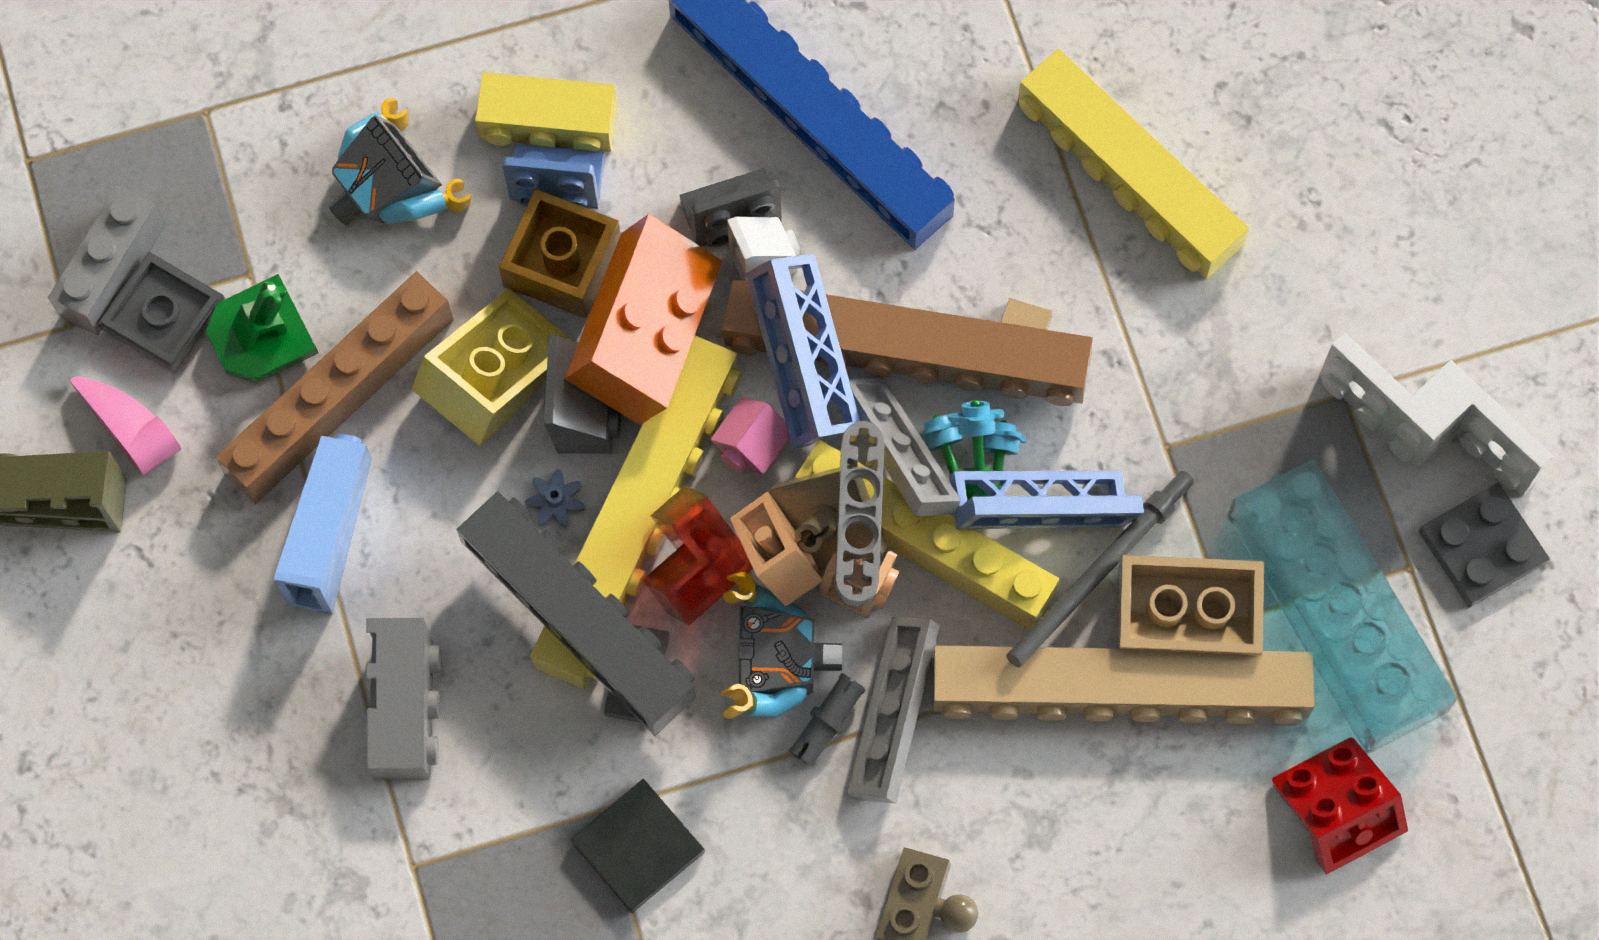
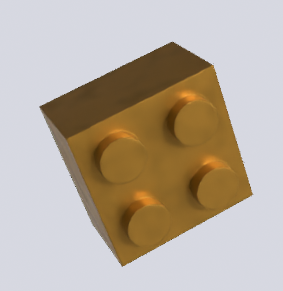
M535 189L499 265L503 287L587 318L621 235L619 220Z

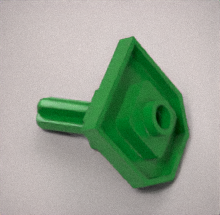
M279 274L218 302L206 330V334L226 374L254 383H259L319 354Z

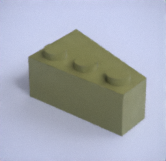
M110 451L25 456L1 453L0 525L121 532L127 478Z

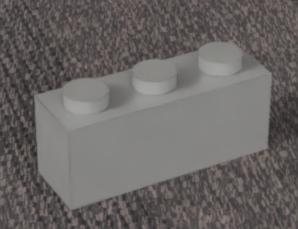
M118 184L116 185L48 296L59 317L96 335L100 334L101 329L97 323L151 250L166 225L155 202Z

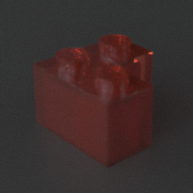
M683 486L650 515L675 547L676 551L642 581L669 615L689 626L723 596V593L728 592L736 585L734 581H729L727 576L740 572L749 573L753 570V567L741 541L709 498L688 486Z

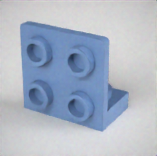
M515 144L514 157L503 158L502 167L510 200H515L518 204L527 206L534 190L537 189L585 208L598 209L605 162L604 152Z

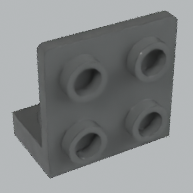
M764 168L679 195L693 239L700 247L708 245L710 248H716L729 243L727 220L734 217H778L780 222L782 221L781 188L777 179L769 181Z

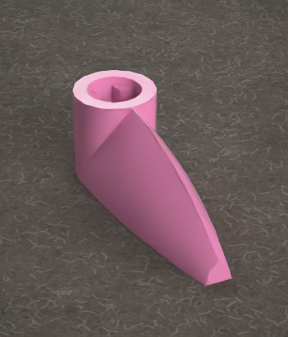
M74 377L69 380L92 413L142 476L181 450L177 440L159 417H155L129 395L107 384L88 378Z

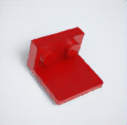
M1352 737L1272 778L1276 791L1310 832L1316 861L1326 875L1408 832L1401 794Z

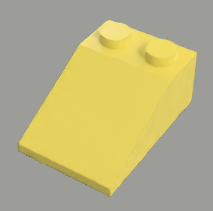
M508 288L423 357L411 390L471 440L481 446L507 424L546 381L549 336L572 339Z

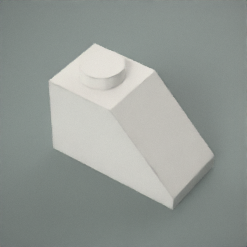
M734 217L727 220L729 253L742 281L748 282L745 273L771 259L801 255L800 246L794 232L791 229L784 231L778 217ZM789 269L790 275L797 273V269Z

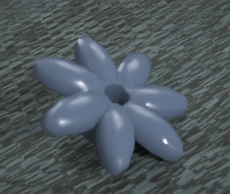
M560 470L554 472L551 478V485L540 478H534L533 485L541 495L532 496L525 501V505L528 507L541 508L537 519L539 525H544L554 514L558 523L563 527H567L569 523L567 510L582 511L585 508L581 501L572 497L581 489L582 483L574 481L564 486V478Z

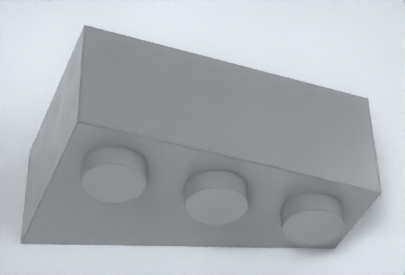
M366 618V633H370L372 637L371 663H366L367 678H371L370 708H367V769L373 780L430 779V765H438L439 742L437 736H431V719H439L440 693L439 691H432L433 673L441 672V646L434 645L424 618Z

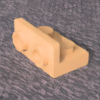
M888 551L880 566L877 592L872 600L865 605H848L840 600L835 589V552L826 567L823 576L824 581L821 582L818 594L868 618L874 606L883 609L895 585L894 583L899 571L892 567L897 554ZM844 556V562L854 560L851 579L843 580L844 584L852 586L853 594H861L864 586H870V581H864L861 577L864 560H856Z

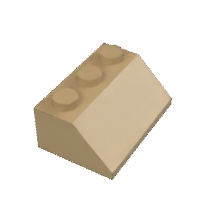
M1122 555L1118 567L1117 589L1119 649L1262 656L1264 561Z

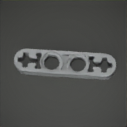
M858 421L848 426L843 434L840 449L835 589L840 600L852 606H862L872 600L877 592L880 572L885 442L880 428L867 421ZM858 434H866L868 442L875 443L876 447H869L867 451L866 467L875 465L876 471L866 467L847 468V464L857 466L858 448L857 446L850 445L849 442H855ZM857 478L868 480L874 487L873 497L866 502H857L850 498L847 486L852 480ZM852 525H864L870 530L872 542L867 547L857 549L848 544L845 532ZM843 556L856 560L872 558V564L867 561L862 563V580L870 581V586H864L861 594H853L852 586L844 584L843 580L851 579L854 560L844 562Z

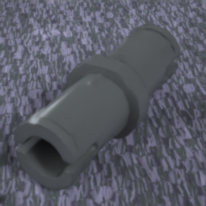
M843 673L840 674L838 681L820 707H813L810 712L812 719L794 745L788 750L793 756L799 760H804V763L812 768L829 741L833 739L835 734H841L845 728L843 722L846 720L847 715L860 696L866 691L862 685L855 680L853 682L850 681L851 678Z

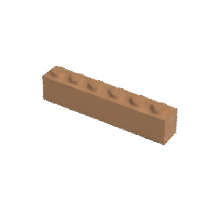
M417 271L412 274L215 457L224 474L256 505L318 447L321 436L329 437L454 320L448 300Z

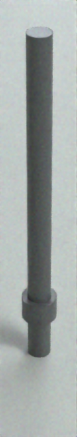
M1180 471L1162 491H1155L1143 503L1144 514L1132 521L1007 653L1006 657L1012 665L1020 668L1121 561L1122 555H1127L1156 523L1162 524L1175 511L1174 504L1194 484L1190 474Z

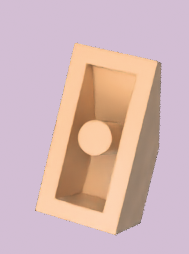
M768 492L730 517L757 577L785 607L824 581L811 553L803 551L797 543L802 539L795 538V529Z

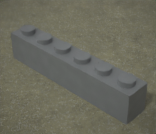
M497 491L456 529L461 543L656 736L696 698L695 687L692 684L695 680L694 675L680 660L675 659L671 663L659 651L662 644L645 626H642L639 630L636 629L626 619L630 613L621 601L611 593L605 598L593 586L597 582L593 574L579 561L572 565L561 554L565 549L559 540L547 529L540 533L529 522L532 519V515L519 500L513 497L508 502Z

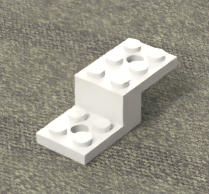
M1346 332L1332 343L1319 374L1324 387L1335 398L1340 400L1343 398L1356 410L1355 414L1358 420L1371 431L1377 430L1388 440L1389 448L1401 461L1405 463L1410 461L1419 469L1450 438L1457 434L1460 437L1461 445L1471 456L1478 459L1481 457L1494 469L1493 472L1496 479L1509 490L1515 489L1523 497L1535 486L1554 457L1452 360L1443 366L1412 396Z

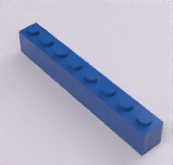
M669 0L670 17L914 250L919 248L953 217L955 199L953 198L954 193L950 186L940 177L933 179L922 168L921 160L910 148L904 147L902 149L891 139V133L885 124L876 117L870 119L860 110V104L856 97L845 88L839 90L829 80L828 72L817 60L811 59L809 61L798 51L799 47L793 37L784 30L778 32L768 22L766 13L754 1L748 3L745 0Z

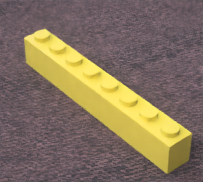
M694 336L668 408L643 423L576 562H581L597 580L593 586L605 598L611 593L625 606L630 595L637 597L647 574V572L642 570L649 554L655 557L660 551L666 536V531L662 530V527L669 514L676 516L684 500L685 491L681 489L688 474L696 475L705 451L700 448L707 434L713 436L721 424L724 411L720 410L723 400L726 395L733 397L738 389L743 372L738 370V353ZM545 626L543 627L530 654L533 668L584 690L590 678L595 680L597 678Z

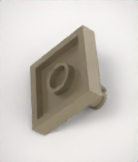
M850 464L847 465V468H848V469H852V468L858 467V465H857V466H852V465H850ZM840 467L777 483L769 489L771 496L795 529V538L802 539L797 543L803 551L811 553L819 570L826 569L834 552L836 553ZM863 478L854 479L848 484V494L854 501L866 502L870 500ZM856 524L846 530L845 538L849 545L861 549L867 547L872 542V533L866 526ZM881 529L880 555H883L889 548Z

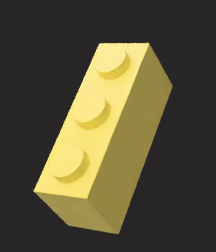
M482 72L475 118L479 139H485L488 143L499 146H506L511 144V142L527 143L531 146L552 148L558 146L574 148V150L611 152L618 104L616 88L613 84Z

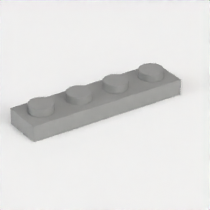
M884 378L849 379L860 421L875 424L883 433L885 442L884 467L915 517L955 515L961 499Z
M891 618L847 792L848 795L856 800L894 804L897 802L940 625L932 619Z

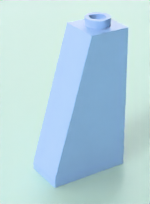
M336 434L335 438L325 436L320 438L274 576V581L289 606L333 614L372 461L367 445L362 444V440L355 436Z

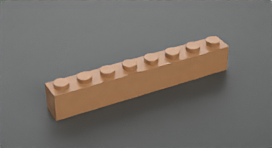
M732 279L722 325L725 346H730L733 351L745 355H755L757 351L767 353L748 282ZM826 294L845 368L847 366L865 368L867 373L880 377H888L892 373L908 375L913 381L922 384H934L937 380L955 383L956 387L966 391H980L982 388L1000 390L1002 395L1014 399H1023L1027 395L1043 397L1047 402L1057 406H1070L1073 403L1083 404L1092 355L1093 337ZM805 311L802 317L804 328L816 337L819 331L817 321ZM817 355L815 361H820V364L829 368L828 363Z

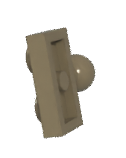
M906 847L903 848L876 934L877 940H928L935 917L941 918L943 925L955 933H963L974 927L978 920V908L970 897L957 894L950 896L946 900L941 899L951 866L950 860Z

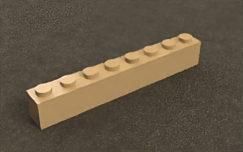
M935 646L933 712H943V717L948 719H967L971 717V713H990V717L996 720L1017 719L1019 714H1037V718L1040 720L1059 721L1065 719L1066 714L1085 715V720L1104 722L1112 720L1113 715H1132L1133 721L1143 723L1159 721L1160 716H1179V721L1183 723H1203L1208 720V717H1226V721L1231 724L1253 723L1255 718H1273L1276 724L1295 725L1301 723L1302 718L1308 719L1315 707L1313 652L1263 651L1262 656L1111 648L1039 647L1018 668L1012 665L1006 657L1013 647Z

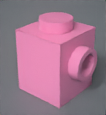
M740 397L710 440L723 452L720 456L721 460L733 470L742 473L746 469L764 474L777 461L781 449L790 436L785 420L768 403Z

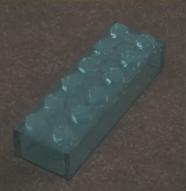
M1315 459L1233 499L1227 515L1228 519L1252 560L1264 561L1265 582L1306 652H1313V664L1367 754L1449 712L1457 701V696Z

